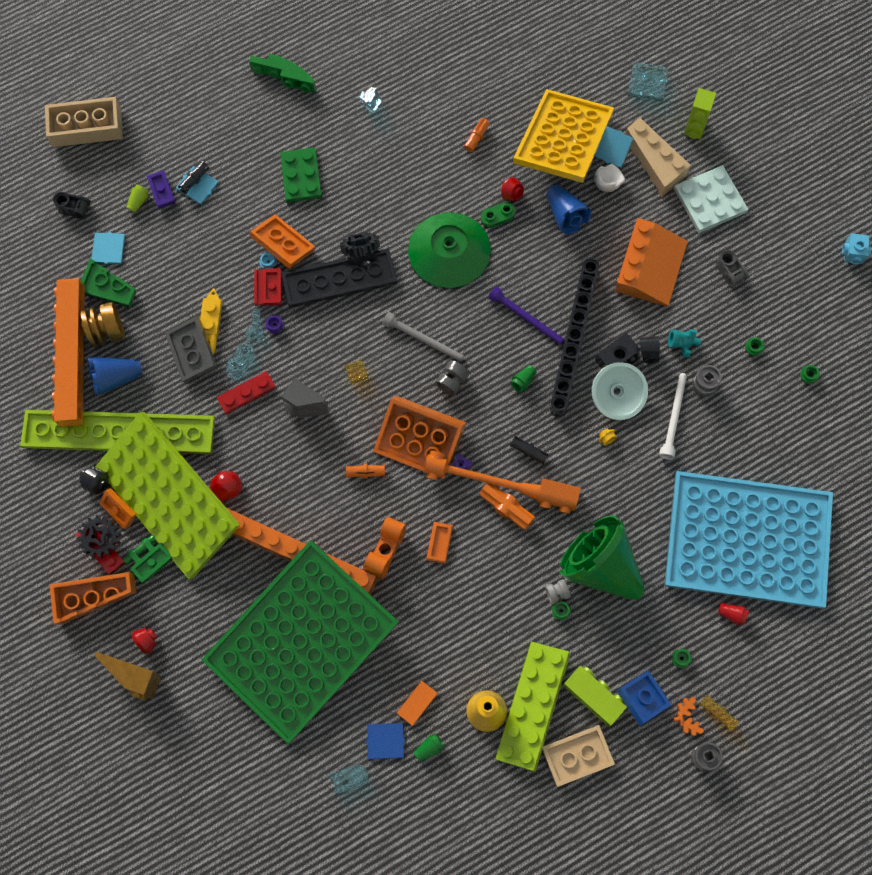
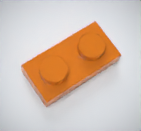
M111 488L105 490L99 504L123 529L129 528L137 514Z

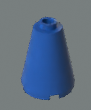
M557 184L549 187L546 196L558 229L566 235L581 230L580 226L584 222L587 224L591 218L592 212L590 208L563 186Z

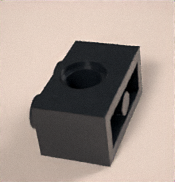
M625 333L597 353L595 361L602 369L613 363H629L632 365L639 359L638 356L641 349ZM615 354H621L623 359H617Z

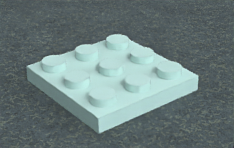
M723 165L674 186L678 198L698 233L748 212L746 204Z

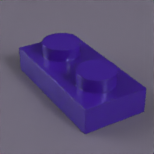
M164 170L147 175L158 209L175 204L176 202Z

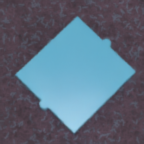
M607 126L595 157L606 161V164L611 163L622 168L634 138L622 133L621 130L617 131Z
M206 173L200 178L201 181L198 184H195L187 194H184L201 205L209 195H212V191L219 183ZM187 174L183 175L181 182L187 177Z
M111 232L95 233L92 260L105 265L122 264L125 234Z

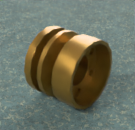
M113 302L100 305L99 315L95 308H90V314L87 310L81 311L82 328L93 348L99 347V341L102 345H106L107 335L112 342L125 339L123 325Z

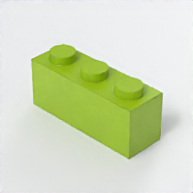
M701 88L698 89L684 135L692 139L697 138L701 140L716 96L715 92Z
M580 665L564 683L563 687L605 725L610 727L627 707L619 695L616 694L614 696L608 691L610 687L602 680L598 682L593 677L594 673L585 666L583 668Z

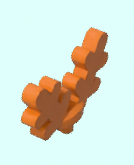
M694 697L689 700L684 698V706L682 703L677 704L679 712H677V717L673 718L674 722L679 721L680 726H683V733H688L690 730L691 736H695L696 733H703V729L698 727L700 725L699 722L691 724L692 718H688L686 721L683 718V715H691V712L687 711L688 709L695 710L696 707L693 704L696 702V699Z

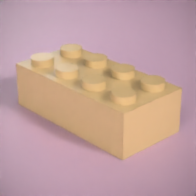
M116 97L45 105L46 137L52 147L123 139L121 107Z

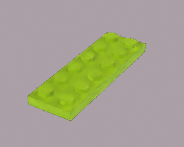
M531 642L496 760L536 772L571 654L569 651Z

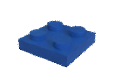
M649 670L617 690L640 726L671 706V703Z

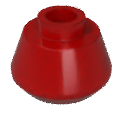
M515 177L508 178L501 186V196L505 201H517L524 194L523 185Z
M142 628L134 631L132 639L137 647L144 654H150L157 644L156 639L158 637L151 628L149 630Z

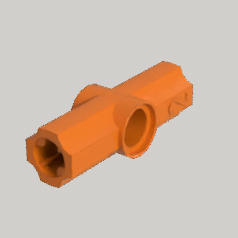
M487 483L479 493V496L495 507L494 509L505 519L509 518L524 531L528 529L535 519V516L524 509L515 497L509 493L505 494L493 484Z

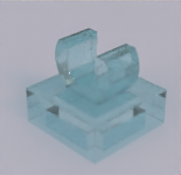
M369 87L367 92H361L358 97L362 99V105L370 113L376 111L382 100L376 88Z

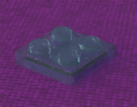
M633 62L628 96L663 102L668 67Z

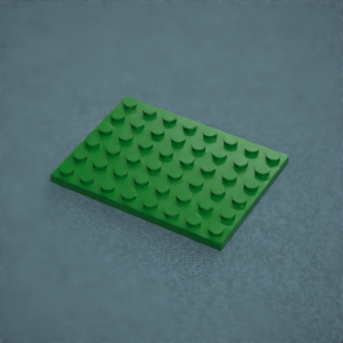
M310 540L202 658V661L287 744H290L395 628L399 621L317 544Z

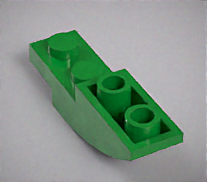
M269 54L268 59L250 56V68L256 74H266L273 78H281L282 85L287 88H296L304 92H316L314 79L295 63L273 54Z

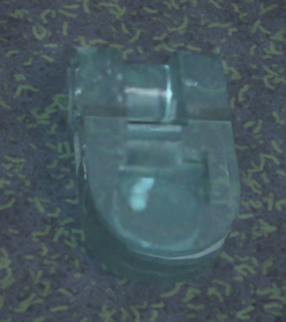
M354 765L330 774L329 777L335 785V794L338 795L365 784L368 780L366 768L362 765ZM347 776L349 783L343 785L341 778Z

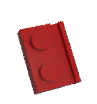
M281 268L254 269L255 306L282 305Z

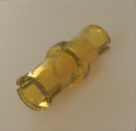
M708 694L699 703V705L713 715L714 720L718 719L731 732L739 724V721L730 715L724 706L721 707Z

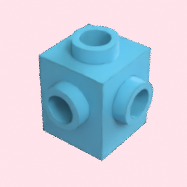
M853 233L849 235L842 248V254H845L844 261L852 264H863L866 258L870 257L871 246H869L868 235Z

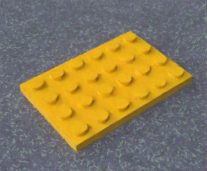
M546 89L517 149L513 163L583 183L603 138L605 128L612 117L614 108Z

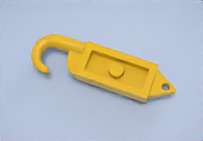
M215 288L211 290L206 298H203L200 317L213 355L219 335L223 304Z

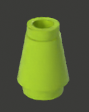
M136 184L135 188L132 187L126 208L136 213L149 197V191Z

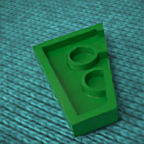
M90 258L81 279L85 285V295L130 308L137 292L136 289Z

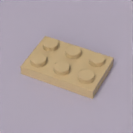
M599 725L543 746L542 749L556 787L615 765Z

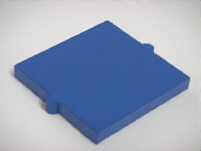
M403 723L367 724L368 740H366V743L368 744V759L404 758V742L406 740L403 738Z

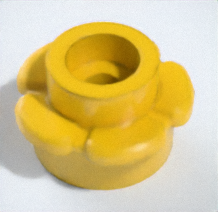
M607 428L599 434V442L603 443L604 446L611 444L617 438L614 429L609 430Z

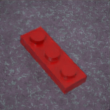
M266 370L216 398L225 414L228 415L276 389V386Z

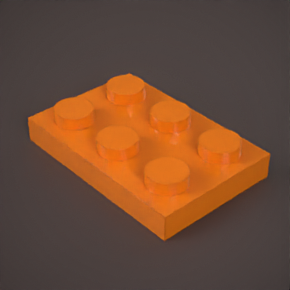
M276 214L250 231L249 236L289 269L315 250V246Z

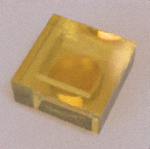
M363 360L344 365L350 384L369 379Z

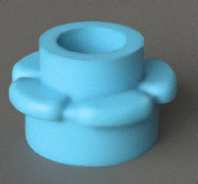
M266 252L260 257L259 263L262 268L273 269L278 261L271 253Z

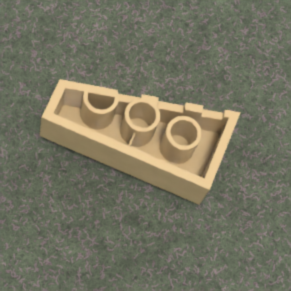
M641 118L627 128L626 135L634 138L630 149L635 157H638L642 168L644 171H647L651 182L657 187L658 193L662 198L675 185L687 177L691 165Z

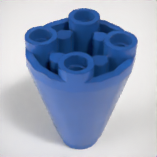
M101 357L88 358L89 374L91 380H93L95 395L104 394L142 375L140 361Z

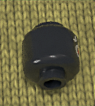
M92 466L84 469L80 474L81 487L92 494H100L109 486L108 474L97 467Z

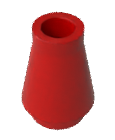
M721 603L718 611L719 615L738 626L739 624L745 625L749 610L743 606Z

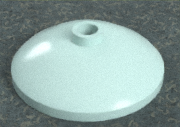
M613 363L607 365L599 371L593 381V402L596 408L608 418L615 420L629 419L638 414L647 401V381L642 372L631 364ZM617 387L619 391L617 394H614V388Z

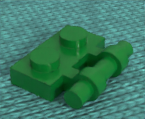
M151 535L149 538L145 537L138 547L134 550L131 549L127 552L128 555L123 558L127 565L133 560L135 561V564L130 569L143 584L172 561V556L162 543H159L156 547L152 545L156 542L154 535ZM148 549L150 552L140 559L139 555Z

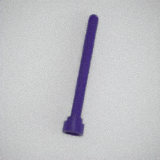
M497 286L492 289L488 299L493 302L502 303L559 345L564 344V338L506 298L504 293H502L503 290Z

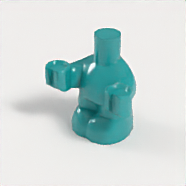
M672 329L668 336V345L671 348L680 347L682 349V356L690 358L691 350H689V347L691 345L700 346L701 339L696 338L697 330L689 329L687 332H680Z

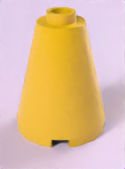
M487 690L480 691L469 700L467 717L471 725L477 730L483 732L494 731L505 722L507 706L499 694ZM488 705L491 707V709L485 710L484 706Z

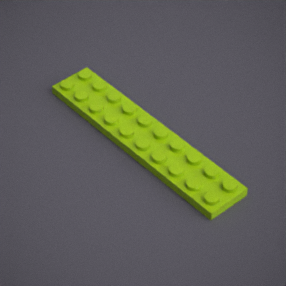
M25 410L20 446L32 449L108 451L139 413L83 412V425L60 427L53 421L52 411ZM147 414L179 453L212 454L214 416Z

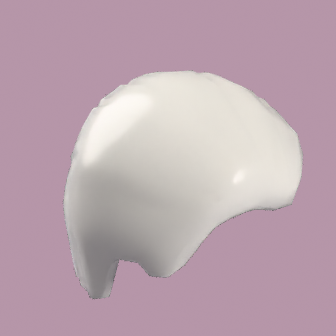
M613 164L606 167L601 166L594 173V182L597 188L603 192H612L618 189L625 181L622 172Z

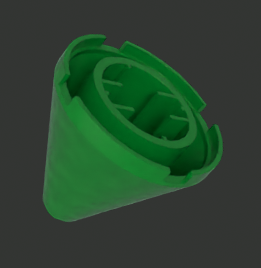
M614 515L603 517L593 523L596 528L588 534L583 531L568 547L559 565L563 572L560 570L559 573L567 581L628 600H638L644 594V584L625 526Z

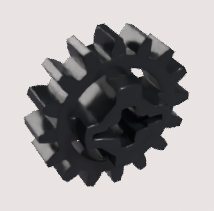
M370 232L351 234L348 236V239H343V242H340L341 253L344 256L349 255V257L354 258L370 255L373 253L372 251H377L380 247L379 236Z
M96 515L94 521L88 518L89 523H82L84 529L78 530L81 536L77 537V540L82 542L78 545L79 548L84 549L83 552L86 555L90 553L92 558L98 555L100 559H103V554L111 556L110 550L116 551L115 544L121 543L117 538L121 537L122 534L116 532L120 529L119 526L114 525L115 521L113 519L108 521L107 516H103L101 520ZM97 532H99V533L101 534V535H100V537H101V539H100L101 542H100L99 540H97V539H98V533H97ZM99 546L101 549H93L91 547Z

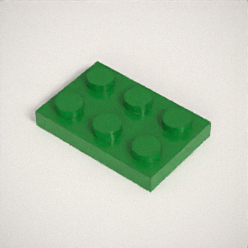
M316 148L280 152L286 203L322 198Z

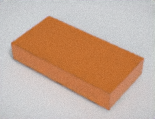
M439 522L433 523L426 561L446 564L453 525Z
M421 681L397 714L413 726L438 693Z

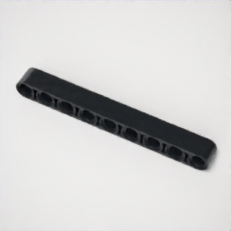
M593 258L586 259L583 262L550 404V412L556 417L563 416L568 407L599 270V263ZM586 268H592L594 271L589 272ZM587 284L590 288H584L582 285ZM584 301L586 305H581L578 302ZM574 318H581L583 321L577 322ZM575 334L579 338L573 339L570 337V335ZM572 351L575 353V356H568L566 352ZM568 368L571 370V373L566 374L562 370ZM565 386L568 390L561 391L558 387ZM561 403L563 408L558 409L554 404Z

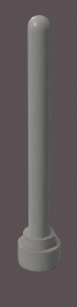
M388 312L384 317L382 325L387 328L395 327L460 362L464 360V355L398 321L395 314Z

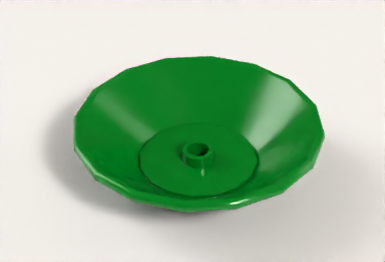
M451 212L433 215L420 223L411 235L408 247L411 267L418 276L435 287L449 289L468 285L480 277L489 264L491 253L488 235L481 225L464 214Z

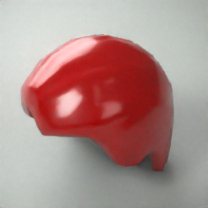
M222 471L211 480L209 488L221 502H224L228 499H234L239 495L242 489V480L233 471Z

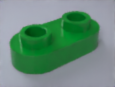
M504 202L485 209L481 213L482 225L487 228H493L513 220L516 213L515 206L512 203Z

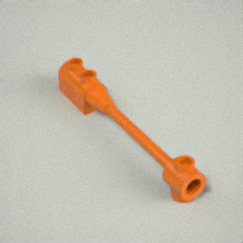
M431 451L427 456L423 473L427 474L426 478L438 480V477H443L445 474L450 473L517 490L535 499L536 502H540V507L551 509V506L559 507V512L570 514L571 510L575 511L581 490L580 487L544 478L541 479L540 485L517 483L450 466L445 458L446 454Z

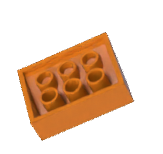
M637 218L615 292L668 307L688 241L654 222Z
M395 396L390 400L373 452L424 471L428 454L431 451H437L446 454L445 458L450 465L467 422Z

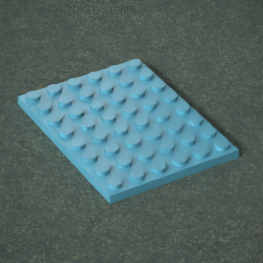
M676 471L664 586L821 609L826 608L833 492Z

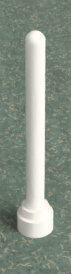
M685 373L679 375L666 443L660 448L659 456L663 459L672 460L675 457L676 450L674 449L673 442L687 378Z

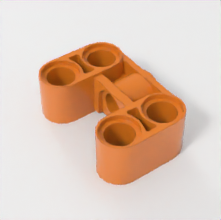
M388 516L386 517L380 530L381 538L375 551H370L363 566L364 571L375 575L382 581L384 580L398 546L405 536L406 524ZM382 548H389L391 550L387 555L380 553Z

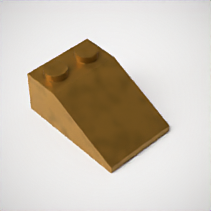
M99 652L95 653V657L125 689L130 691L129 695L144 701L147 698H154L162 677L161 675Z

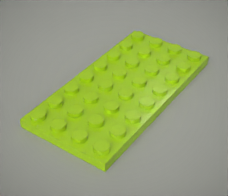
M140 412L95 466L108 474L109 484L137 514V518L155 536L156 541L162 543L168 550L172 560L188 579H193L240 526L239 522L145 412Z

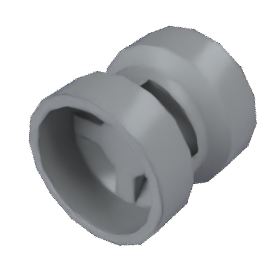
M564 579L559 580L555 585L549 584L545 586L551 604L558 603L559 599L566 600L571 598L569 588Z

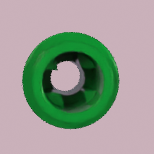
M528 365L513 376L510 382L512 388L520 393L526 391L537 373L536 369Z
M435 733L426 738L414 751V755L421 762L442 752L445 745Z

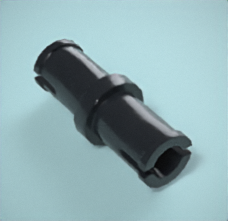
M200 161L192 171H189L187 177L178 185L182 193L187 194L195 184L201 181L200 178L210 169L204 161Z
M516 435L510 444V447L524 453L525 457L529 456L542 463V465L549 456L548 453L535 447V444L532 442L529 444Z

